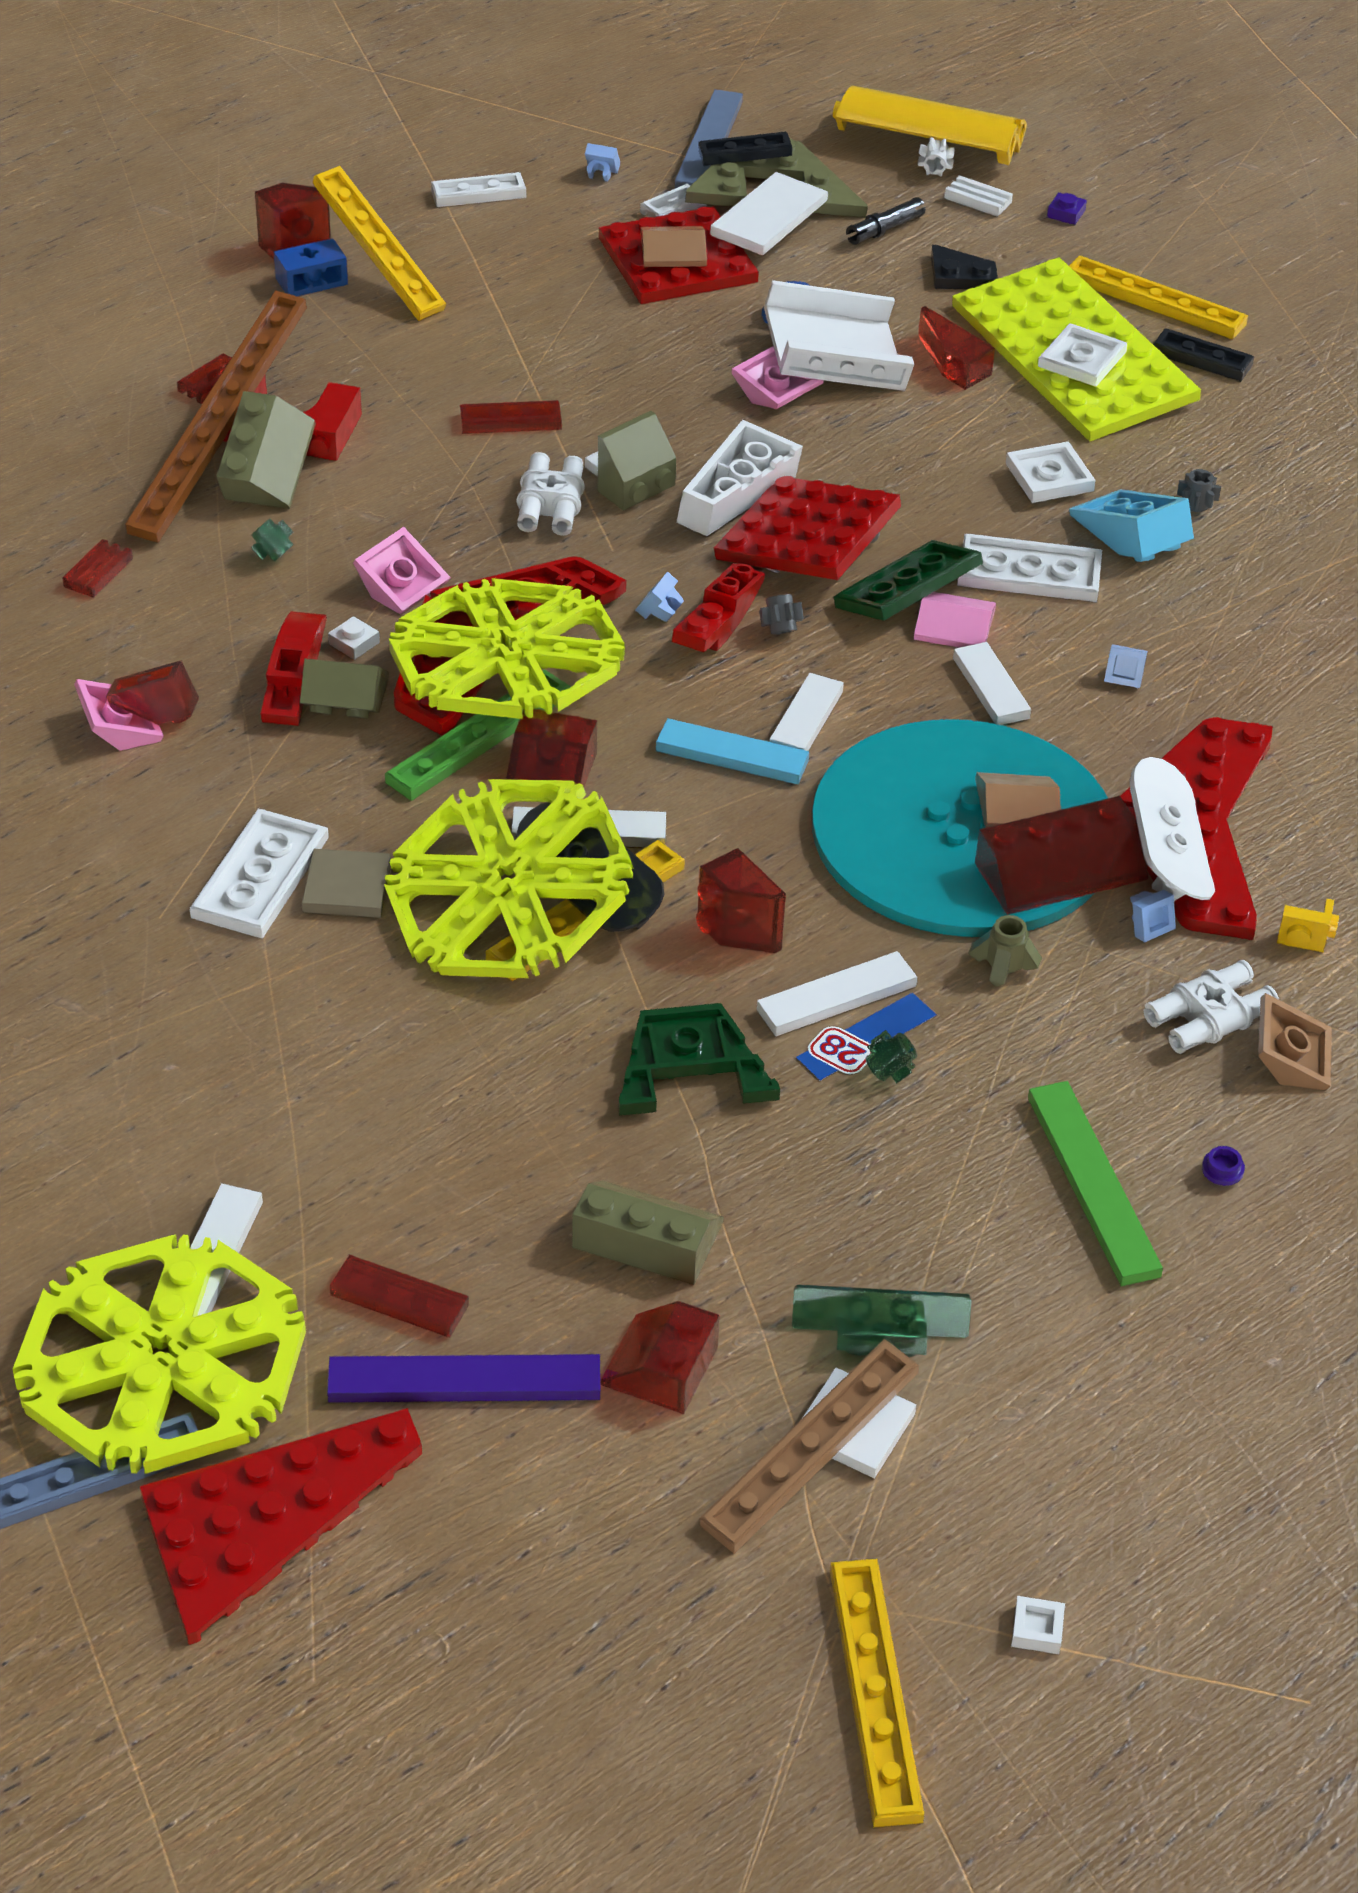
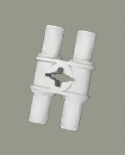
M542 452L533 453L530 457L528 470L524 472L520 480L522 488L516 500L517 506L520 509L518 527L522 531L532 532L537 529L539 515L553 516V532L561 536L571 533L574 517L581 509L580 497L585 489L584 481L581 478L583 461L578 456H568L564 459L562 472L548 470L550 464L548 455Z
M1239 960L1237 963L1218 971L1208 969L1202 972L1200 977L1187 983L1180 982L1175 984L1169 994L1145 1004L1144 1016L1147 1022L1155 1028L1173 1018L1185 1017L1189 1023L1170 1030L1169 1033L1171 1035L1168 1037L1173 1050L1182 1054L1186 1050L1204 1042L1215 1044L1221 1041L1223 1036L1235 1030L1249 1028L1253 1019L1260 1016L1261 996L1267 993L1278 1000L1279 997L1276 991L1269 985L1243 997L1239 996L1234 990L1252 983L1253 980L1251 978L1254 977L1249 963L1245 960Z

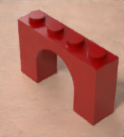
M266 374L254 391L255 393L267 394ZM328 382L318 402L312 408L303 412L314 419L316 423L306 456L338 460L362 415L360 387ZM231 429L223 441L228 442Z

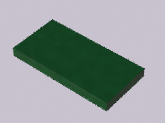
M931 540L836 594L833 597L835 608L884 621L983 564L982 554L977 550Z

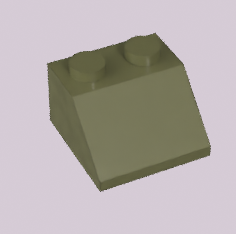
M649 411L598 435L597 491L623 511L675 486L676 456L654 412Z
M304 659L300 703L310 706V713L332 715V708L347 710L346 716L368 719L369 712H380L389 680V672L374 665Z

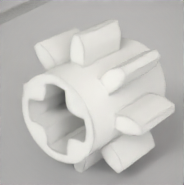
M930 137V142L927 146L920 145L919 154L921 156L918 159V166H924L926 175L938 174L941 177L945 168H953L954 160L952 158L954 157L955 148H949L945 138L940 141Z

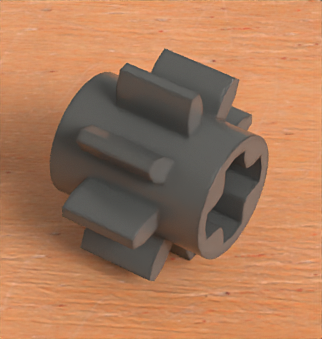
M1196 469L1186 473L1185 480H1179L1177 495L1189 499L1191 511L1202 512L1212 508L1213 501H1219L1221 486L1216 485L1217 478L1211 472Z
M792 594L766 598L767 607L760 608L759 610L761 627L770 626L772 635L797 631L796 622L803 621L804 619L802 602L793 603Z

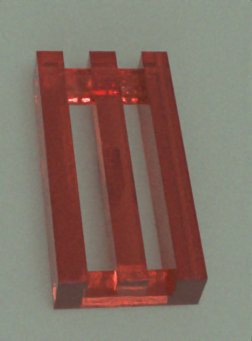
M222 353L177 381L178 392L183 394L187 391V397L191 399L196 397V401L202 404L232 357Z
M102 539L62 577L64 588L94 598L133 559L132 549L126 547L121 551L120 545L114 543L109 547L108 541ZM94 577V579L87 586H85Z

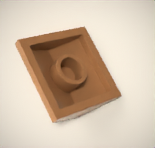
M703 226L640 227L644 267L707 266L706 237Z
M976 773L975 780L986 829L1060 833V787L1051 777Z
M1267 993L1263 994L1260 998L1259 1058L1281 1085L1326 1091L1331 1086L1332 1027Z

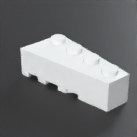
M742 420L683 490L676 523L705 536L710 535L749 509L778 478L782 476H792L795 478L803 446Z

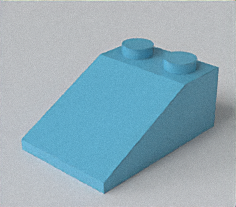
M1120 489L1069 508L1071 517L1117 554L1134 557V560L1137 562L1152 560L1155 558V554L1161 551L1177 550L1181 548V543L1194 539L1188 498Z

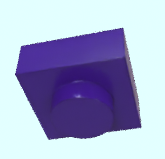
M1058 192L1048 206L1047 218L1076 225L1086 211L1087 200L1078 198L1074 194Z

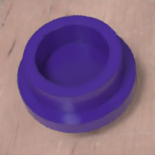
M1218 1146L1213 1148L1204 1157L1202 1172L1209 1181L1218 1185L1229 1186L1238 1183L1243 1178L1245 1165L1240 1153L1234 1148Z

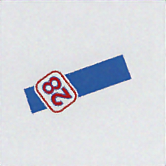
M910 993L845 1030L833 1026L824 1028L811 1041L808 1051L796 1058L819 1080L828 1077L838 1070L846 1074H855L860 1072L874 1057L877 1048L935 1017L937 1014L914 993Z

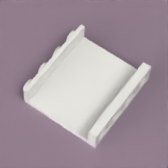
M772 280L764 310L781 375L905 391L914 367V361L910 356L897 355L888 325L895 299L893 297Z

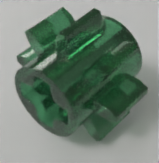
M269 518L251 534L252 538L256 541L251 549L261 560L269 555L275 562L294 545L288 538L293 531L283 519L276 525Z
M885 1030L872 1039L871 1044L867 1046L871 1052L866 1056L867 1065L872 1073L881 1081H885L892 1076L893 1080L898 1084L913 1073L912 1069L916 1066L912 1061L917 1058V1052L912 1042L904 1034L897 1033L891 1037L888 1031Z

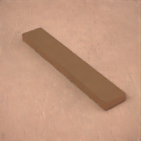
M884 1339L699 1518L700 1526L735 1554L919 1373V1365Z

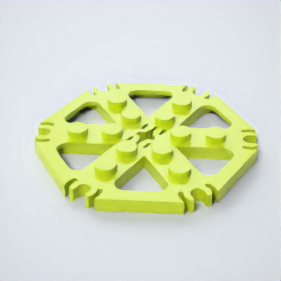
M491 578L492 586H490L488 580L482 579L481 588H472L468 582L463 583V592L458 588L457 584L400 617L398 622L395 623V633L391 632L389 638L390 653L411 696L415 693V699L420 700L425 696H429V706L432 708L437 706V710L523 719L522 710H524L526 717L533 718V709L543 708L547 714H552V704L557 707L558 712L615 677L617 672L620 671V661L624 660L625 655L624 641L600 600L598 599L595 602L594 596L590 595L585 599H581V590H573L572 586ZM523 601L542 603V605L515 621L505 602ZM463 611L467 613L474 627L434 622L450 612ZM588 624L594 628L600 640L560 635L576 625ZM420 654L430 657H453L429 673L418 674L411 660L412 657ZM542 669H564L575 673L586 672L588 675L575 682V685L560 692L558 689L550 686ZM498 673L511 700L497 702L488 698H462L461 696Z
M488 779L492 791L488 792L485 783L481 781L478 783L480 792L474 797H468L464 789L459 790L458 795L462 802L460 804L456 802L454 794H452L393 853L394 858L390 859L389 863L393 872L399 874L385 875L387 884H384L412 958L415 956L416 961L421 964L427 957L432 956L427 962L434 973L439 971L440 975L529 978L525 969V965H529L532 974L538 976L540 975L538 969L540 961L545 959L551 960L553 966L558 968L560 967V961L557 953L561 952L565 963H567L626 901L625 895L629 894L627 882L618 880L621 878H633L632 869L634 868L602 796L599 799L597 792L593 791L587 798L583 799L586 795L584 787L580 783L575 785L574 781ZM515 801L551 803L514 841L503 815L504 807ZM463 825L467 828L478 855L425 854V852L451 826ZM589 827L600 831L609 851V856L606 858L556 857L583 829ZM513 873L515 874V877L512 879L506 877L502 880L501 876H503L504 874L507 876H510ZM419 895L460 896L426 931L422 932L418 929L410 908L411 901ZM539 898L591 899L597 905L592 913L570 935L560 937L553 933ZM502 913L516 946L515 955L505 961L466 959L464 957L465 950Z
M176 1234L77 1261L75 1262L76 1268L69 1266L65 1269L67 1280L71 1283L69 1285H59L56 1281L51 1280L49 1282L50 1293L43 1288L13 1366L16 1389L22 1390L31 1387L29 1390L19 1392L21 1405L26 1415L99 1468L104 1455L107 1468L111 1471L114 1470L117 1460L129 1457L131 1473L137 1474L143 1464L144 1474L250 1443L249 1436L257 1438L260 1435L259 1424L254 1420L257 1417H264L269 1422L274 1423L276 1421L275 1409L280 1414L283 1411L306 1334V1326L302 1311L288 1314V1312L298 1310L297 1297L293 1294L292 1288L220 1240L217 1241L214 1251L212 1250L211 1238L205 1237L200 1248L190 1249L188 1235L183 1234L179 1238L177 1245ZM156 1259L164 1264L149 1311H146L103 1280L104 1276L111 1270L131 1266L146 1260ZM227 1268L259 1290L258 1296L253 1300L198 1315L211 1272L214 1269ZM57 1314L68 1315L105 1341L104 1343L54 1357L46 1356L41 1352L51 1321ZM271 1342H279L271 1373L262 1382H250L216 1359ZM167 1346L169 1348V1353L167 1352L166 1354L162 1351L153 1354L152 1347H157L161 1350ZM122 1386L111 1420L102 1429L92 1430L87 1428L58 1406L61 1403ZM173 1390L218 1420L212 1427L176 1438L163 1439L158 1436Z

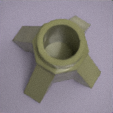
M1005 915L998 918L989 932L972 943L968 952L978 962L986 959L990 963L992 971L989 981L996 987L1004 985L1009 973L1021 969H1038L1042 960L1041 955L1029 938L1030 933L1027 930L1026 923L1014 915Z

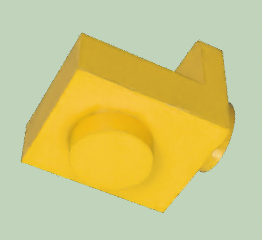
M1326 898L1323 912L1285 905L1277 944L1323 953L1327 937L1335 939L1339 915L1332 914L1334 900Z

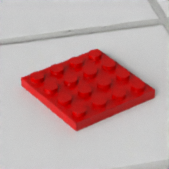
M714 206L700 207L697 210L686 212H671L668 215L652 218L643 217L639 220L625 223L615 222L608 226L599 227L601 243L640 304L758 282L759 271L742 247L710 235L711 225L721 217ZM703 226L705 229L707 266L644 267L640 227Z
M782 476L761 495L714 547L715 558L721 561L838 580L901 507L900 494L887 493L883 490L855 488L852 485L828 484L820 480L809 481L796 479L792 476Z

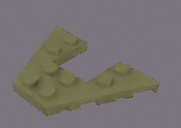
M791 138L792 156L711 165L686 190L685 196L686 203L735 206L747 196L745 177L768 179L775 172L828 191L827 201L813 213L866 217L868 205L800 141H794Z

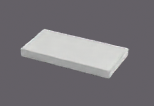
M775 172L711 225L710 235L764 255L827 201L828 191Z
M964 534L963 547L981 552L983 564L960 576L957 586L1097 602L1102 559L1101 549Z
M258 808L190 907L191 918L263 939L310 867L313 849H322L329 838L328 828Z

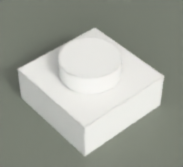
M353 616L328 633L329 645L355 660L379 644L380 636L379 631Z

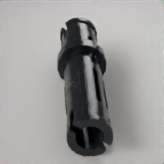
M914 197L880 214L872 213L866 216L864 221L847 227L846 235L853 232L857 233L848 237L849 242L857 245L868 238L881 237L885 231L923 216L926 210L925 207L918 210L915 208L923 205L924 202L919 197Z

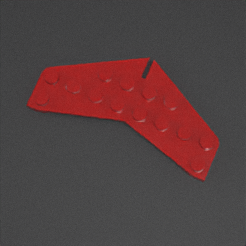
M572 556L469 581L468 583L472 588H481V580L486 579L489 581L490 586H492L491 578L572 586L573 590H581V599L592 595L595 597V602L599 599L601 604L605 605L616 600L626 592L627 580L582 557ZM463 583L458 584V588H459L462 592H463ZM456 585L430 591V597L425 595L423 604ZM523 601L505 602L515 621L542 605V603ZM463 611L450 612L434 622L474 627L467 613ZM420 654L412 657L411 660L418 674L429 673L453 657H430ZM401 673L399 674L394 689V707L398 712L441 736L455 727L463 712L437 710V706L432 708L429 706V696H425L420 700L415 699V693L411 696ZM485 681L461 697H475Z
M1219 717L1208 718L1198 724L1161 758L1179 770L1193 791L1197 816L1215 892L1210 900H1200L1185 894L1174 901L1175 917L1181 926L1190 931L1254 940L1257 914L1227 820L1259 762L1265 758L1270 749L1273 726L1254 722L1227 720ZM1129 787L1115 800V819L1152 880L1155 881L1158 876L1149 867L1144 858Z

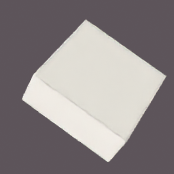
M1017 1596L1011 1647L1059 1654L1062 1642L1065 1603Z

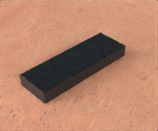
M786 131L698 142L703 166L792 156V144Z
M1167 328L1162 331L1153 343L1168 359L1240 382L1253 366L1254 356Z

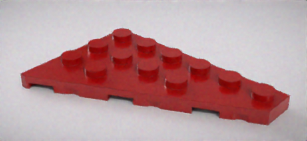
M408 1408L139 1486L145 1511L189 1645L199 1642L201 1640V1633L223 1615L229 1617L240 1607L244 1599L254 1596L282 1572L281 1566L300 1550H309L318 1542L319 1537L323 1533L334 1529L359 1508V1501L378 1485L384 1487L394 1478L398 1470L409 1466L422 1455V1442Z

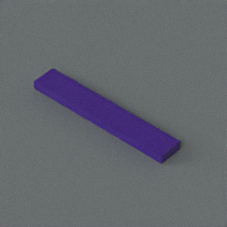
M600 1354L329 1356L328 1403L600 1400L601 1395Z

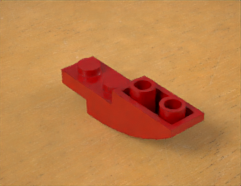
M733 563L705 588L703 602L673 629L671 642L701 652H705L707 649L718 651L729 639L749 610L764 581L765 573L756 571L747 564Z
M290 611L285 618L274 644L266 672L267 688L260 713L263 723L299 726L304 705L300 703L304 659H318L327 621L325 614Z

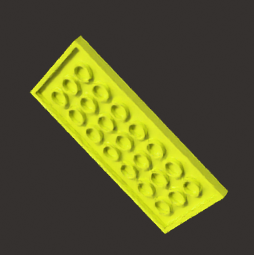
M1060 257L952 296V306L1089 442L1200 400L1201 389ZM1069 323L1127 343L1126 353L1096 387L1038 367L1041 354Z

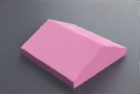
M774 346L732 368V375L752 404L774 409L782 407L824 382V380L781 375Z
M405 527L399 529L356 558L353 562L371 598L400 615L424 599L425 595H430V591L437 590L451 578Z
M933 592L922 598L914 640L958 648L987 642L996 603Z
M76 679L74 686L92 732L120 751L161 742L163 733L145 690Z

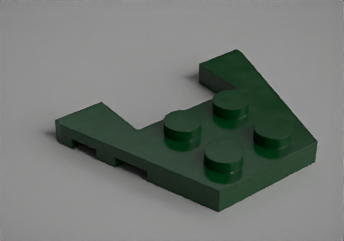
M721 1003L641 1010L631 1047L629 1065L624 1076L622 1093L619 1096L618 1112L619 1116L656 1112L657 1100L653 1080L673 1079L676 1077L735 1072L743 1104L780 1100V1086L775 1078L771 1079L764 1070L765 1064L759 1055L753 1054L745 1043L744 1034Z

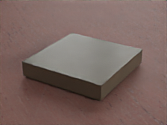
M313 849L302 900L303 912L381 918L386 894L384 884H387L385 875L390 873L391 865L389 862L391 854Z

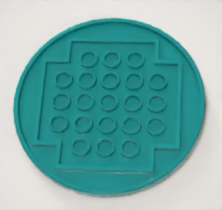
M941 719L913 722L886 729L861 740L846 750L828 768L818 785L812 810V833L818 854L828 872L852 897L873 911L901 924L928 932L960 937H982L992 929L998 918L1005 915H1014L1021 918L1026 923L1027 930L1030 931L1058 921L1074 912L1086 903L1105 881L1112 865L1117 839L1116 819L1105 791L1094 776L1077 760L1055 745L1029 733L1003 725L973 720ZM976 773L1051 777L1060 787V833L986 829L975 780Z

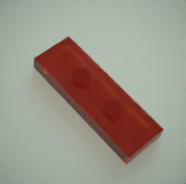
M558 400L460 405L462 434L562 430V418Z
M350 1254L330 1284V1296L449 1338L469 1306V1296Z

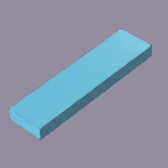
M667 718L656 741L657 752L797 785L809 762V751L669 718Z

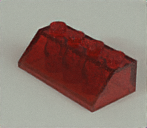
M1120 796L979 829L975 864L1007 915L1148 880L1149 873L1144 858L1137 820Z

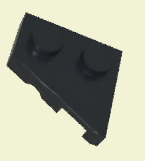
M932 245L931 262L935 289H970L998 279L996 262L939 245Z

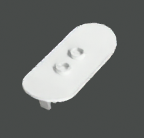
M1149 757L1142 759L1132 769L1130 791L1144 858L1149 867L1158 876L1152 884V889L1168 891L1174 895V901L1185 894L1200 900H1210L1215 892L1197 816L1193 791L1186 778L1175 766L1159 758Z

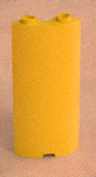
M850 86L842 100L836 101L833 108V118L836 119L838 130L844 131L847 122L925 138L933 137L935 140L940 141L945 138L946 142L994 151L997 154L998 163L1010 165L1013 152H1020L1027 128L1025 119L859 86Z

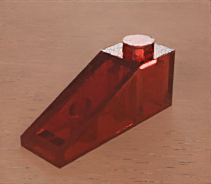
M927 306L921 308L918 336L943 377L966 390L992 375L994 347Z

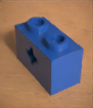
M333 238L274 251L275 277L283 291L287 294L301 296L348 285L347 258Z

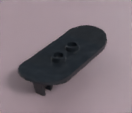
M542 803L527 812L519 823L516 839L551 803ZM589 827L583 829L556 857L606 858L609 856V851L600 831ZM627 848V853L634 868L632 869L633 878H621L618 880L627 882L629 894L625 895L626 901L600 927L609 932L626 931L634 927L640 929L660 907L665 895L664 883L656 872ZM567 899L586 917L592 913L597 905L591 899Z

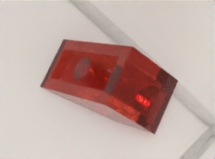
M182 660L114 679L106 695L109 703L157 725L170 721L173 724H177L187 720L192 716L199 700V696Z

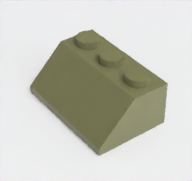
M243 391L217 473V479L224 499L290 509L315 428V420L278 396Z
M607 1181L588 1183L572 1214V1248L694 1285L723 1224L724 1217Z

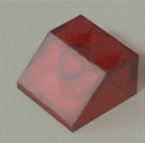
M279 183L255 191L258 244L273 260L274 251L331 239L329 204L316 187Z
M533 709V718H528L523 710V719L519 720L514 733L506 780L574 781L575 785L580 783L584 787L597 755V720L555 712L547 714L546 711L541 709Z
M739 848L701 865L699 869V885L697 887L698 911L696 914V921L700 930L704 934H709L720 946L769 953L781 951L786 893Z
M681 1301L672 1302L636 1314L601 1378V1385L684 1414L718 1348L720 1315Z

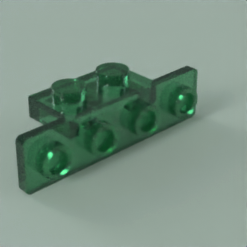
M798 1284L794 1287L792 1327L796 1329L836 1331L837 1350H845L849 1354L858 1356L869 1354L886 1339L910 1358L915 1356V1354L926 1355L927 1336L968 1337L972 1300L969 1294Z

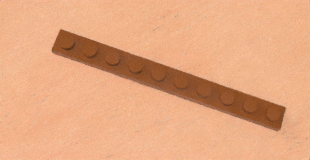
M275 290L126 522L127 534L156 543L160 542L232 428L243 391L254 392L307 309L306 299Z

